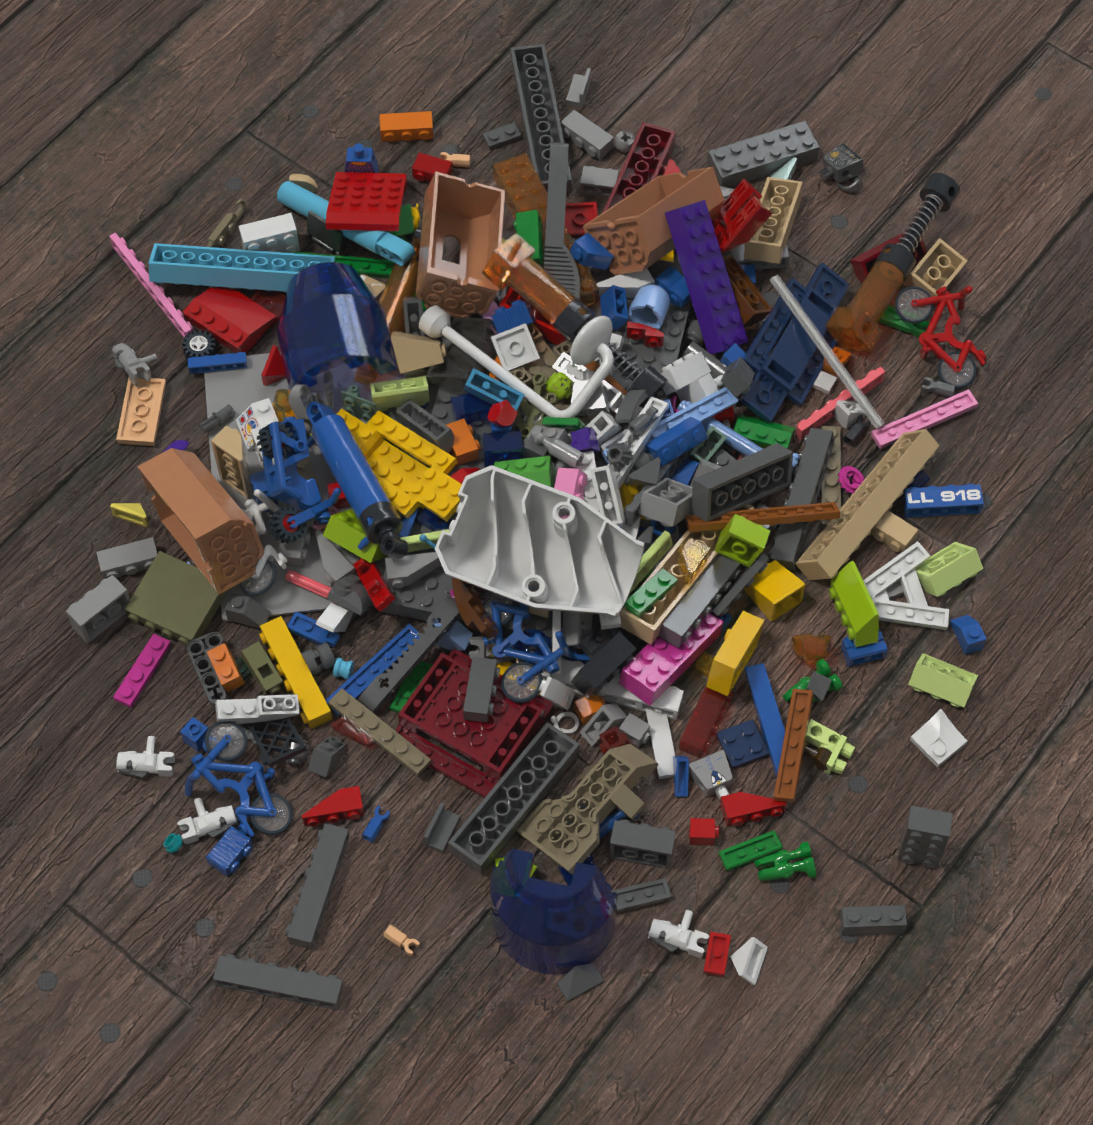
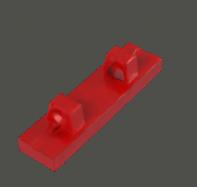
M360 558L353 564L373 604L381 612L395 598L376 563H370Z

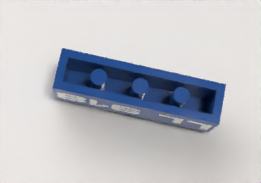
M971 483L959 486L909 487L904 489L902 497L905 518L981 514L984 505L981 485Z

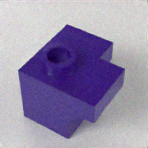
M585 427L570 433L572 438L571 446L580 452H600L594 429Z

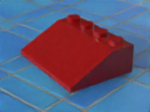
M229 287L209 288L194 298L183 311L185 318L191 325L203 332L205 330L208 331L217 342L232 352H245L246 354L277 318L276 315L250 298Z

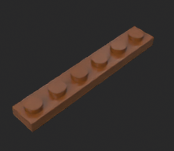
M793 689L774 791L775 801L795 802L814 695L813 690Z

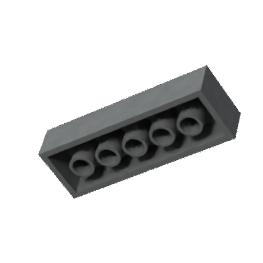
M806 121L710 150L708 151L707 165L714 168L719 185L730 188L739 185L743 179L750 182L769 176L793 157L797 158L796 167L818 160L819 145Z
M776 443L693 479L691 513L709 522L790 486L793 452Z

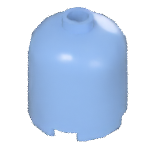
M657 285L641 287L629 307V322L644 324L659 330L670 305L668 293Z

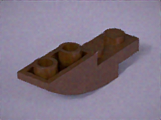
M452 577L455 602L466 625L495 638L499 631L495 627V622L486 615V610L482 607L485 602L481 596L482 592L474 585Z

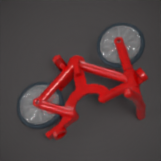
M943 286L936 291L938 296L931 297L923 288L907 287L899 292L895 299L896 313L905 322L912 324L924 322L932 314L933 307L938 305L926 332L922 333L919 337V343L923 346L919 352L922 359L926 358L927 354L931 351L940 360L937 372L943 383L955 385V389L969 386L975 379L977 369L974 360L968 353L976 357L981 367L986 364L984 360L987 358L982 350L978 351L971 340L960 342L953 336L952 326L961 323L953 301L958 300V309L963 310L965 308V299L973 291V288L967 286L961 292L952 294ZM947 305L951 316L946 322L944 332L933 334ZM947 341L959 351L946 353L937 343Z

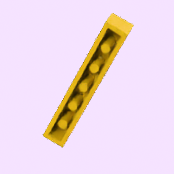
M282 616L260 625L261 633L259 637L263 645H268L269 649L267 652L271 660L275 659L277 672L280 676H284L285 681L283 683L287 692L291 691L293 695H298V704L301 710L299 714L303 723H308L310 729H313L332 720L331 711Z

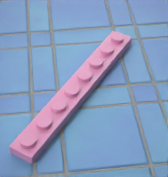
M116 233L110 235L112 247L183 337H188V333L193 334V326L189 321L186 322L184 320V316L179 309H175L172 299L165 296L161 285L157 286L155 282H149V274L146 272L142 261L138 262L136 254L132 249L129 250L127 248V243L123 237L119 238Z

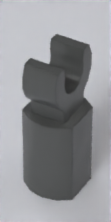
M929 377L924 378L923 383L929 386L922 385V392H934V394L949 398L953 396L955 385L939 381L934 382Z
M652 406L645 414L639 415L628 424L629 431L633 435L638 436L651 425V422H655L658 419L656 415L658 409Z

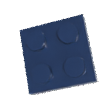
M753 719L716 732V737L722 750L725 752L732 770L769 756V751Z

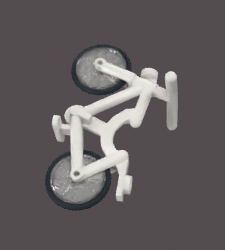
M256 489L254 495L263 503L259 505L256 504L254 499H249L244 504L246 510L242 509V511L251 522L255 519V529L258 536L266 533L261 513L268 509L274 513L280 508L261 490ZM266 545L264 548L265 553L262 559H258L254 575L240 583L242 591L249 596L264 594L274 584L277 571L273 564V559H276L283 569L287 567L285 565L288 561L281 552L278 554L271 545Z

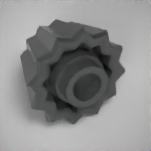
M616 442L608 448L606 458L610 465L613 464L616 469L619 467L623 469L625 465H629V461L632 459V451L629 450V445H625L624 442L620 444Z

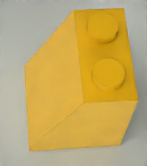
M776 560L771 563L767 562V567L761 573L757 572L753 576L754 582L748 588L745 586L743 588L771 622L802 603L805 583Z

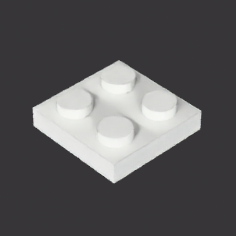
M526 323L491 337L500 363L507 371L540 359Z

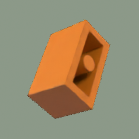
M465 419L446 424L454 434V444L451 453L458 461L457 466L479 459L478 451L481 448L478 440H474L472 436L473 430L471 425H467Z
M225 643L207 651L220 683L227 692L245 684L234 657Z

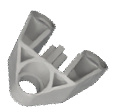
M318 370L312 379L311 389L307 385L297 384L290 391L289 404L297 419H304V422L311 426L313 425L306 413L307 407L311 402L315 401L329 406L333 411L334 386L333 374L330 370Z

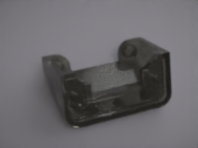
M453 319L450 325L452 329L495 360L498 355L491 337L497 335L498 332L492 319ZM452 344L442 367L440 368L438 365L431 366L426 377L434 385L470 397H476L463 390L473 368L488 376L490 371L455 344Z

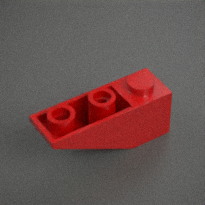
M355 786L337 790L302 815L303 825L314 827L320 823H337L343 819L356 820L360 816H364L360 787Z
M744 792L721 796L720 807L726 826H740L746 821L752 820L756 822L767 816H780L785 812L787 805L784 801H775L772 798Z

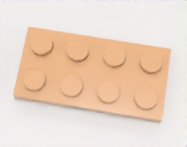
M128 378L116 438L117 443L155 446L166 380L151 378L150 381H146L144 378L137 379L138 385L135 386Z

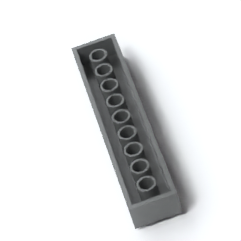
M545 44L510 48L511 66L537 198L548 196L550 143H564ZM569 163L567 166L566 194L572 193Z

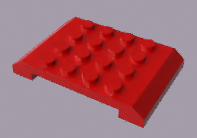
M336 172L326 212V229L399 231L404 192L407 189L408 183L407 174Z

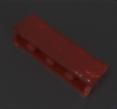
M705 686L679 741V750L700 759L704 752H708L711 745L709 741L711 735L715 736L719 728L717 722L719 719L722 720L727 710L724 707L733 698L734 692L732 690L726 696Z

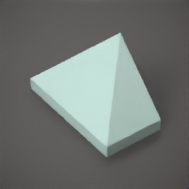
M793 157L772 173L770 177L791 180L796 170L797 158Z

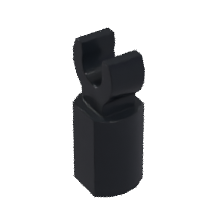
M863 415L857 418V423L843 437V441L850 446H853L864 433V430L869 429L871 425L870 420L867 423L861 422Z

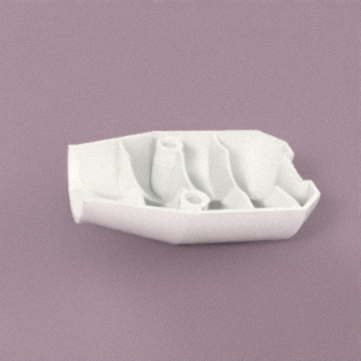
M491 465L465 476L458 493L460 503L456 511L458 513L456 520L451 521L449 526L450 533L442 530L435 546L436 553L447 576L535 609L607 614L613 617L619 615L637 575L644 551V542L636 540L581 498ZM565 515L569 516L566 519H561Z

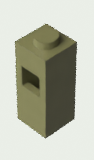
M258 641L242 650L241 657L264 695L269 693L273 695L280 691L283 680L260 642Z

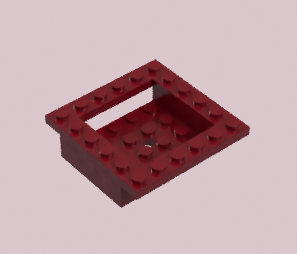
M453 648L448 656L444 653L440 654L398 713L399 725L395 731L431 759L429 767L485 798L530 744L553 710L554 704L538 695L529 702L517 703L511 701L502 691L501 679L503 675L500 674L499 680L495 679L494 685L497 686L496 698L492 697L491 703L494 704L493 715H489L488 723L464 720L463 709L472 659ZM506 678V690L511 696L523 699L533 694L530 690L522 689L519 684ZM420 731H423L483 766L484 773L418 734Z

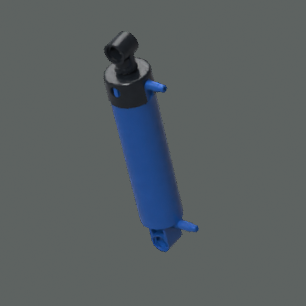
M315 401L311 402L307 407L306 413L313 427L311 431L312 436L307 440V445L310 448L315 443L317 444L365 534V537L358 545V549L363 550L371 542L373 544H381L380 549L383 554L398 559L403 558L407 554L408 544L399 537L403 526L402 520L394 505L388 499L345 420L340 415H335L329 406Z

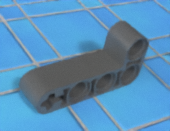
M212 632L190 641L187 645V651L213 711L216 712L215 696L218 694L220 700L228 699L207 654V651L217 647L211 646L213 643H219L217 646L224 643L221 634ZM196 650H201L199 653H193ZM203 666H208V667H207L206 669H204V670H201V669H200V668L203 667ZM210 682H215L214 685L208 686Z

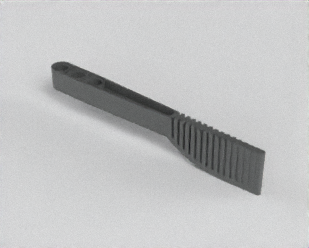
M550 143L541 315L559 316L573 300L580 297L578 269L573 256L564 245L569 146L566 143Z

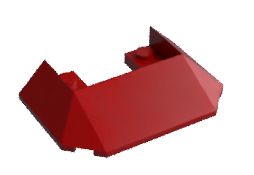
M745 179L741 181L724 201L717 219L712 222L721 254L749 242L773 214L761 204L759 199L762 195Z

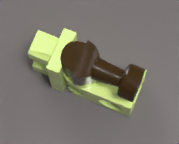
M812 719L810 720L803 754L813 759L818 769L824 770L827 774H830L831 771L842 774L847 763L838 759V757L842 755L850 759L855 747L846 742V736L840 735ZM810 743L818 747V750L807 747V745Z

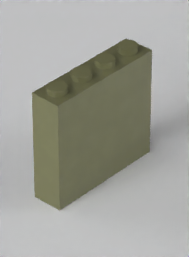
M159 551L124 610L131 621L135 623L142 622L148 629L152 631L157 629L164 636L177 638L181 644L187 646L190 641L202 637L229 589L218 595L197 567Z

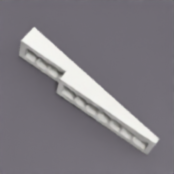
M564 352L553 365V369L563 372L573 382L583 381V372L589 370L583 365L578 366L574 364L571 357ZM603 380L609 409L617 414L618 408L625 396Z
M651 396L639 415L645 414L650 407L654 406L658 409L656 413L658 419L655 422H651V425L638 436L633 435L628 430L620 443L624 442L625 445H629V450L632 451V459L629 461V465H625L623 469L620 467L616 469L613 466L619 489L668 408L667 402Z

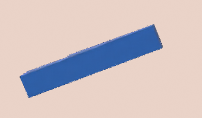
M764 663L745 667L744 670L764 743L767 745L777 779L785 729Z

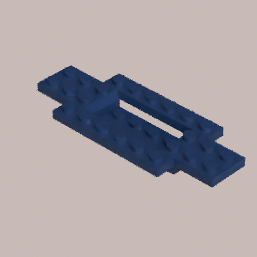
M822 262L817 266L806 287L794 278H791L786 284V288H788L789 294L795 297L796 303L800 304L799 307L803 308L805 316L811 319L812 326L815 329L817 328V333H819L820 337H824L825 344L829 345L830 349H833L848 324V321L836 312L838 310L837 306L850 284ZM781 295L743 358L747 365L755 372V375L752 379L753 383L750 385V390L742 395L739 401L767 423L773 420L785 397L797 406L803 403L823 368L825 357L814 341H812L813 339L804 330V326L796 319V315H793L773 352L768 356L793 313Z

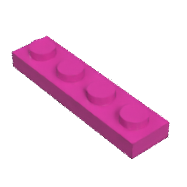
M156 634L151 636L113 696L114 701L129 708L133 707L170 648L171 642Z

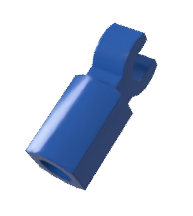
M380 806L376 807L374 811L375 817L371 818L361 835L363 839L371 843L375 841L382 829L383 822L390 818V811L388 810L385 815H379L381 811Z

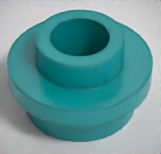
M175 833L170 834L164 841L166 851L169 853L177 852L183 844L182 836Z

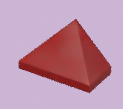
M275 345L271 349L261 374L262 382L265 386L290 375Z

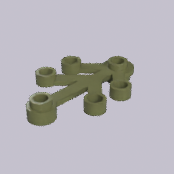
M543 372L536 373L533 377L534 391L540 396L542 389L547 387L545 383L549 379ZM549 393L546 396V401L556 405L559 398L556 394ZM523 397L520 405L527 415L526 424L520 416L521 412L519 409H517L518 414L514 420L519 427L518 437L522 442H524L535 425L545 426L542 422L543 418L547 416L530 403L529 405ZM542 413L541 419L534 423L535 418Z

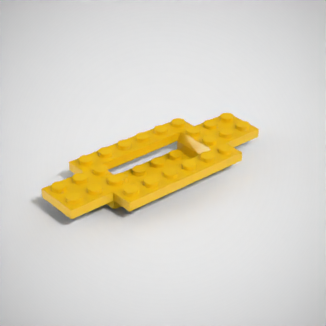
M342 408L336 415H340L345 420L396 511L408 519L418 507L423 509L425 507L447 522L457 511L460 503L458 493L462 484L447 475L458 463L456 458L379 410L366 424ZM383 437L386 438L387 440H389L390 442L394 443L395 445H397V446L400 447L401 449L405 450V451L408 452L409 454L413 455L414 457H416V458L419 459L420 461L424 462L425 464H427V465L430 466L431 468L426 467L425 465L421 464L420 462H418V461L415 460L414 458H412V457H410L409 455H407L406 453L402 452L401 450H399V449L396 448L395 446L391 445L390 443H388L387 441H385V440L383 439Z

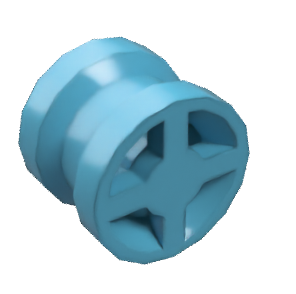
M337 658L333 669V676L337 678L341 676L348 680L353 673L354 661L349 660L346 662L342 658Z

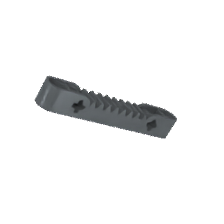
M451 596L446 597L427 620L428 627H423L425 633L418 632L420 639L413 638L414 645H407L409 651H402L404 657L397 656L399 663H391L393 670L387 668V673L379 674L360 695L358 700L372 713L377 712L461 616L456 602ZM434 622H440L442 626L440 628L438 626L435 627ZM382 682H388L389 687H383Z

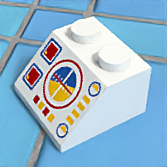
M269 398L252 403L236 419L237 426L248 451L254 450L250 430L272 422H279Z

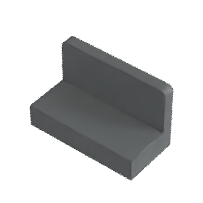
M440 803L423 837L424 845L443 854L460 821V816L445 810V804Z

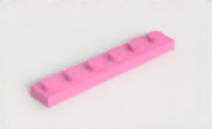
M968 389L873 430L871 436L879 449H883L894 444L905 432L929 429L977 408L978 402Z

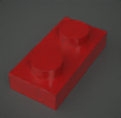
M710 931L703 974L724 977L731 935Z

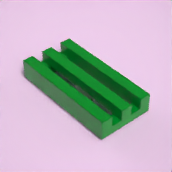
M545 417L542 422L545 427L561 428L566 431H577L585 428V424L579 418Z

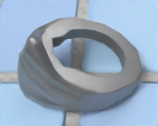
M860 176L850 178L855 182L848 187L837 182V186L842 191L859 193L862 183Z

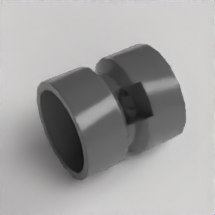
M327 642L316 646L314 651L309 649L301 653L312 676L320 673L322 668L327 670L334 667L336 662ZM318 657L319 663H316L314 658Z

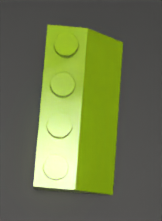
M851 561L831 579V588L828 591L830 599L835 601L836 612L841 614L842 625L847 627L849 640H852L855 647L878 642L879 613L854 561Z

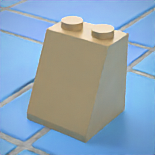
M392 332L391 341L400 374L444 363V359L447 357L445 343L441 344L440 339Z

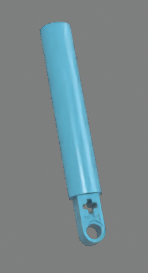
M286 181L280 186L277 192L279 203L308 217V212L311 210L326 220L328 200L291 181ZM341 230L344 237L400 266H403L416 253L411 244L387 231Z

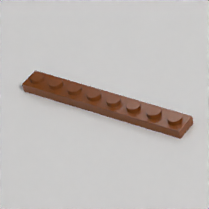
M835 502L731 511L709 522L702 520L696 515H685V524L689 532L699 533L707 530L719 531L724 529L735 514L743 516L747 520L761 526H774L783 523L794 524L795 522L840 518V510Z

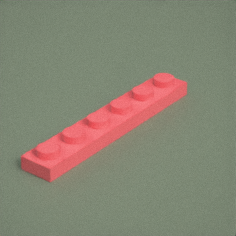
M882 367L877 368L875 371L871 370L865 378L856 381V387L865 395L883 382L885 370ZM843 390L836 399L829 400L822 409L815 410L811 417L801 420L797 425L796 437L801 441L806 435H809L810 428L818 429L832 419L838 400L856 399L852 397L853 395H851L849 390Z

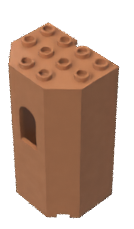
M713 167L688 171V176L683 175L681 172L658 176L583 226L585 234L589 233L615 256L609 266L610 272L618 275L643 271L675 249L665 212L705 200L711 221L713 222L717 219L725 200Z
M435 172L424 197L416 296L419 300H423L426 309L437 305L451 317L463 320L470 318V315L475 313L479 315L487 313L499 290L505 190L477 182L470 185L465 182V179ZM445 237H454L459 241V264L442 260Z
M170 448L137 466L148 492L154 491V496L151 500L160 521L218 595L254 575L256 571L255 565L258 559H262L265 553L255 526L194 453Z

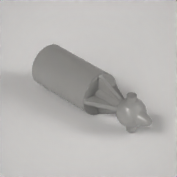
M541 432L531 433L534 441L538 444L543 443L552 456L575 469L581 465L584 453L560 439L546 438L545 434Z

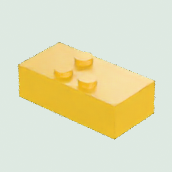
M742 611L733 628L727 630L724 637L725 641L713 659L706 687L726 696L729 695L757 648L764 619Z

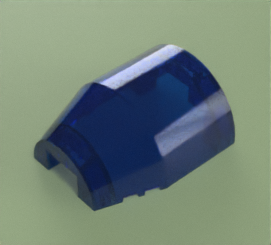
M337 262L319 263L301 270L290 280L277 332L289 394L291 389L297 384L307 385L311 389L310 387L318 384L316 375L344 363L351 370L369 363L380 375L398 369L383 307L353 267Z
M512 848L505 855L504 861L500 860L498 867H493L490 879L493 927L501 947L521 966L543 974H566L575 966L591 964L604 952L614 934L618 894L611 892L612 886L610 884H605L606 878L598 867L576 862L571 886L530 878L534 863V853Z

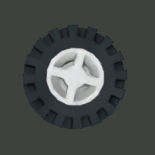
M194 330L193 334L188 333V337L185 336L184 341H182L186 360L192 357L213 356L217 354L215 339L206 330L204 333L202 330H199V333H196V330Z

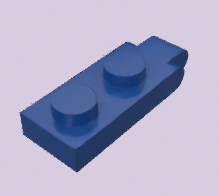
M295 611L287 625L289 632L318 645L327 642L328 645L335 647L340 639V635L316 625V620Z

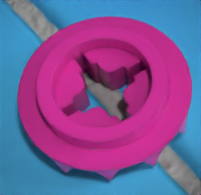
M852 466L843 467L837 474L839 477L837 482L842 484L841 488H845L846 493L851 492L853 494L865 480L862 473Z

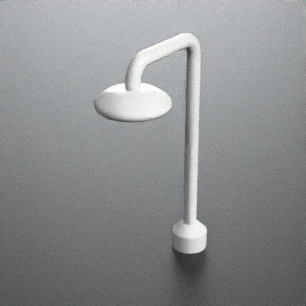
M434 305L427 309L419 321V329L430 338L446 337L509 387L525 394L524 398L548 417L574 418L613 367L614 357L612 350L608 347L612 336V322L606 316H598L590 320L577 334L571 347L570 357L574 364L581 366L591 363L601 355L602 363L570 406L565 410H558L450 327V315L439 306Z

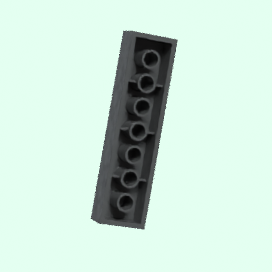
M547 722L448 842L449 852L482 875L517 832L516 830L535 810L580 754V744Z

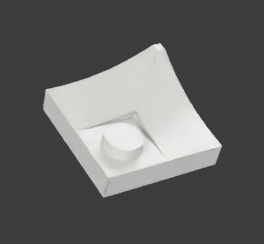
M942 709L910 737V741L937 768L967 744V740L954 727Z

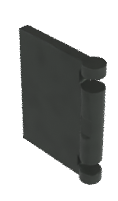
M310 210L308 212L305 236L311 238L313 235L311 239L313 242L332 254L336 252L335 255L342 256L343 231L326 229V220Z

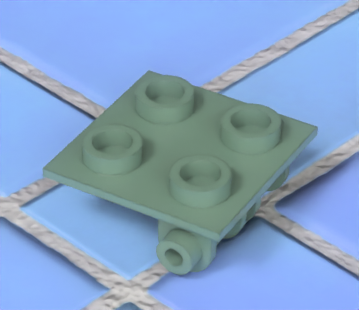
M351 385L347 392L341 391L343 409L351 415L368 422L376 414V403L361 398L360 389L357 385Z

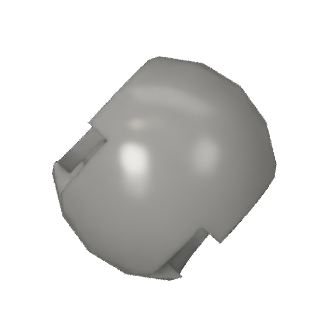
M630 131L619 132L614 139L616 149L623 153L630 152L635 136Z

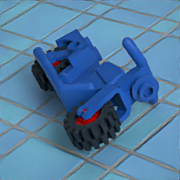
M286 417L281 423L272 422L260 429L258 432L260 435L257 436V440H260L257 442V446L261 445L259 450L260 452L262 451L268 494L273 499L291 505L274 512L268 523L272 524L269 527V530H273V533H271L272 537L276 535L275 540H281L280 543L283 544L285 542L289 544L304 535L303 533L306 532L304 527L307 526V523L303 522L315 517L314 520L319 522L320 525L328 524L332 514L326 508L336 504L341 494V489L335 488L331 497L321 502V495L316 481L313 478L306 480L298 474L297 464L309 456V448L304 419H295V417Z

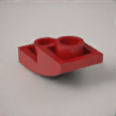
M627 322L626 338L633 340L644 339V346L663 347L664 333L644 324Z

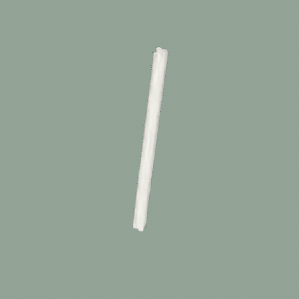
M779 275L770 279L771 284L779 291V295H781L782 299L788 304L787 306L796 315L795 317H797L796 319H798L799 323L804 326V330L813 339L812 341L817 345L820 352L824 354V358L833 367L832 369L841 378L840 380L844 382V386H846L847 390L853 395L852 397L856 399L855 401L864 410L863 412H865L866 416H868L867 418L876 427L875 429L884 426V422L882 423L881 419H879V414L876 415L875 409L871 408L870 404H868V399L866 400L865 396H863L864 394H862L863 392L859 391L858 387H856L857 384L852 381L851 375L845 372L844 365H840V360H838L837 356L833 355L831 347L825 344L824 337H820L819 333H817V328L815 329L812 326L813 323H811L812 321H810L809 317L805 316L803 308L797 305L795 297L789 294L787 286L783 285L782 281H780Z

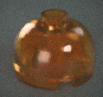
M812 634L795 635L792 637L793 652L799 660L806 661V665H816L818 660L828 657L831 650V636L819 634V636H812Z

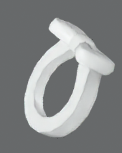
M563 712L556 718L555 716L551 717L553 726L566 735H571L578 730L579 719L572 712ZM568 716L575 721V726L572 729L567 730L558 726L559 721L563 717Z

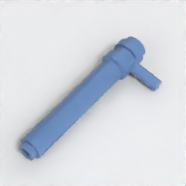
M683 400L677 410L680 411L694 403ZM713 417L702 422L705 431L714 426L727 436L724 443L745 456L762 450L761 447Z

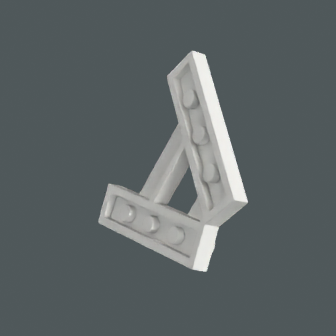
M918 541L864 579L863 582L879 613V620L947 630L949 609L927 605L915 570L916 567L930 557L929 553ZM900 580L908 603L890 601L886 589Z

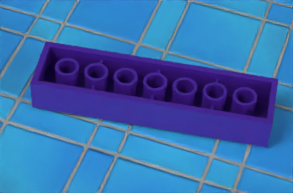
M702 200L665 212L707 352L714 354L730 349L735 343L741 345L748 342L706 201Z

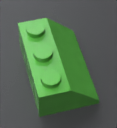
M551 456L494 462V466L552 488L555 486L556 470Z

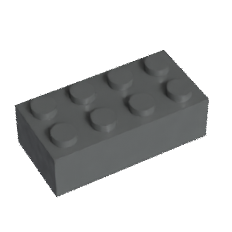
M911 806L900 837L897 860H902L906 864H922L926 868L938 867L950 837L953 813Z

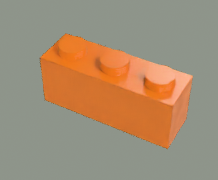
M432 111L379 114L381 142L433 139Z

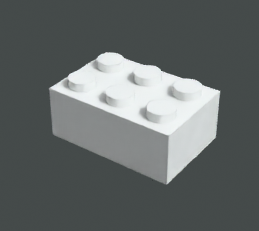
M291 213L239 226L243 250L281 253L300 251L297 230Z

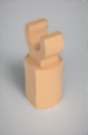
M446 152L440 154L442 159L452 161L453 167L470 168V155H449Z
M389 925L383 934V937L399 948L403 947L409 956L414 955L413 951L409 949L410 946L420 947V943L416 939H409V936L393 925Z

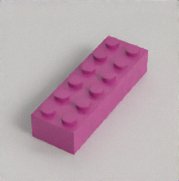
M712 613L707 618L703 617L700 627L697 630L694 629L687 643L683 642L679 648L658 636L652 645L648 643L622 669L619 684L651 706L719 637L723 621Z

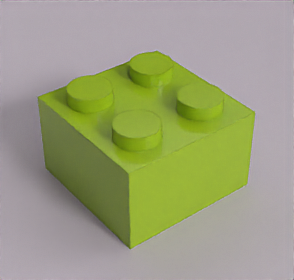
M735 514L720 533L714 551L750 567L764 550L770 530L747 520L743 516Z

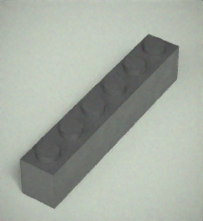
M325 823L323 830H319L317 848H313L311 853V866L307 867L305 871L304 886L301 885L298 897L300 899L298 905L295 904L292 910V923L288 924L285 936H287L289 944L313 950L350 838L349 829Z
M231 954L226 956L219 955L213 976L215 986L338 1010L344 988L343 980L335 975H328L326 977L321 976L315 971H307L306 973L299 971L295 967H287L286 969L279 967L275 963L261 964L257 960L250 958L241 960Z

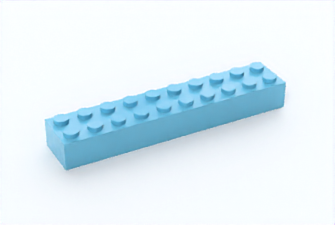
M154 243L149 260V282L174 283L177 285L190 284L194 286L229 287L232 289L245 288L248 290L259 289L331 295L335 277V256Z

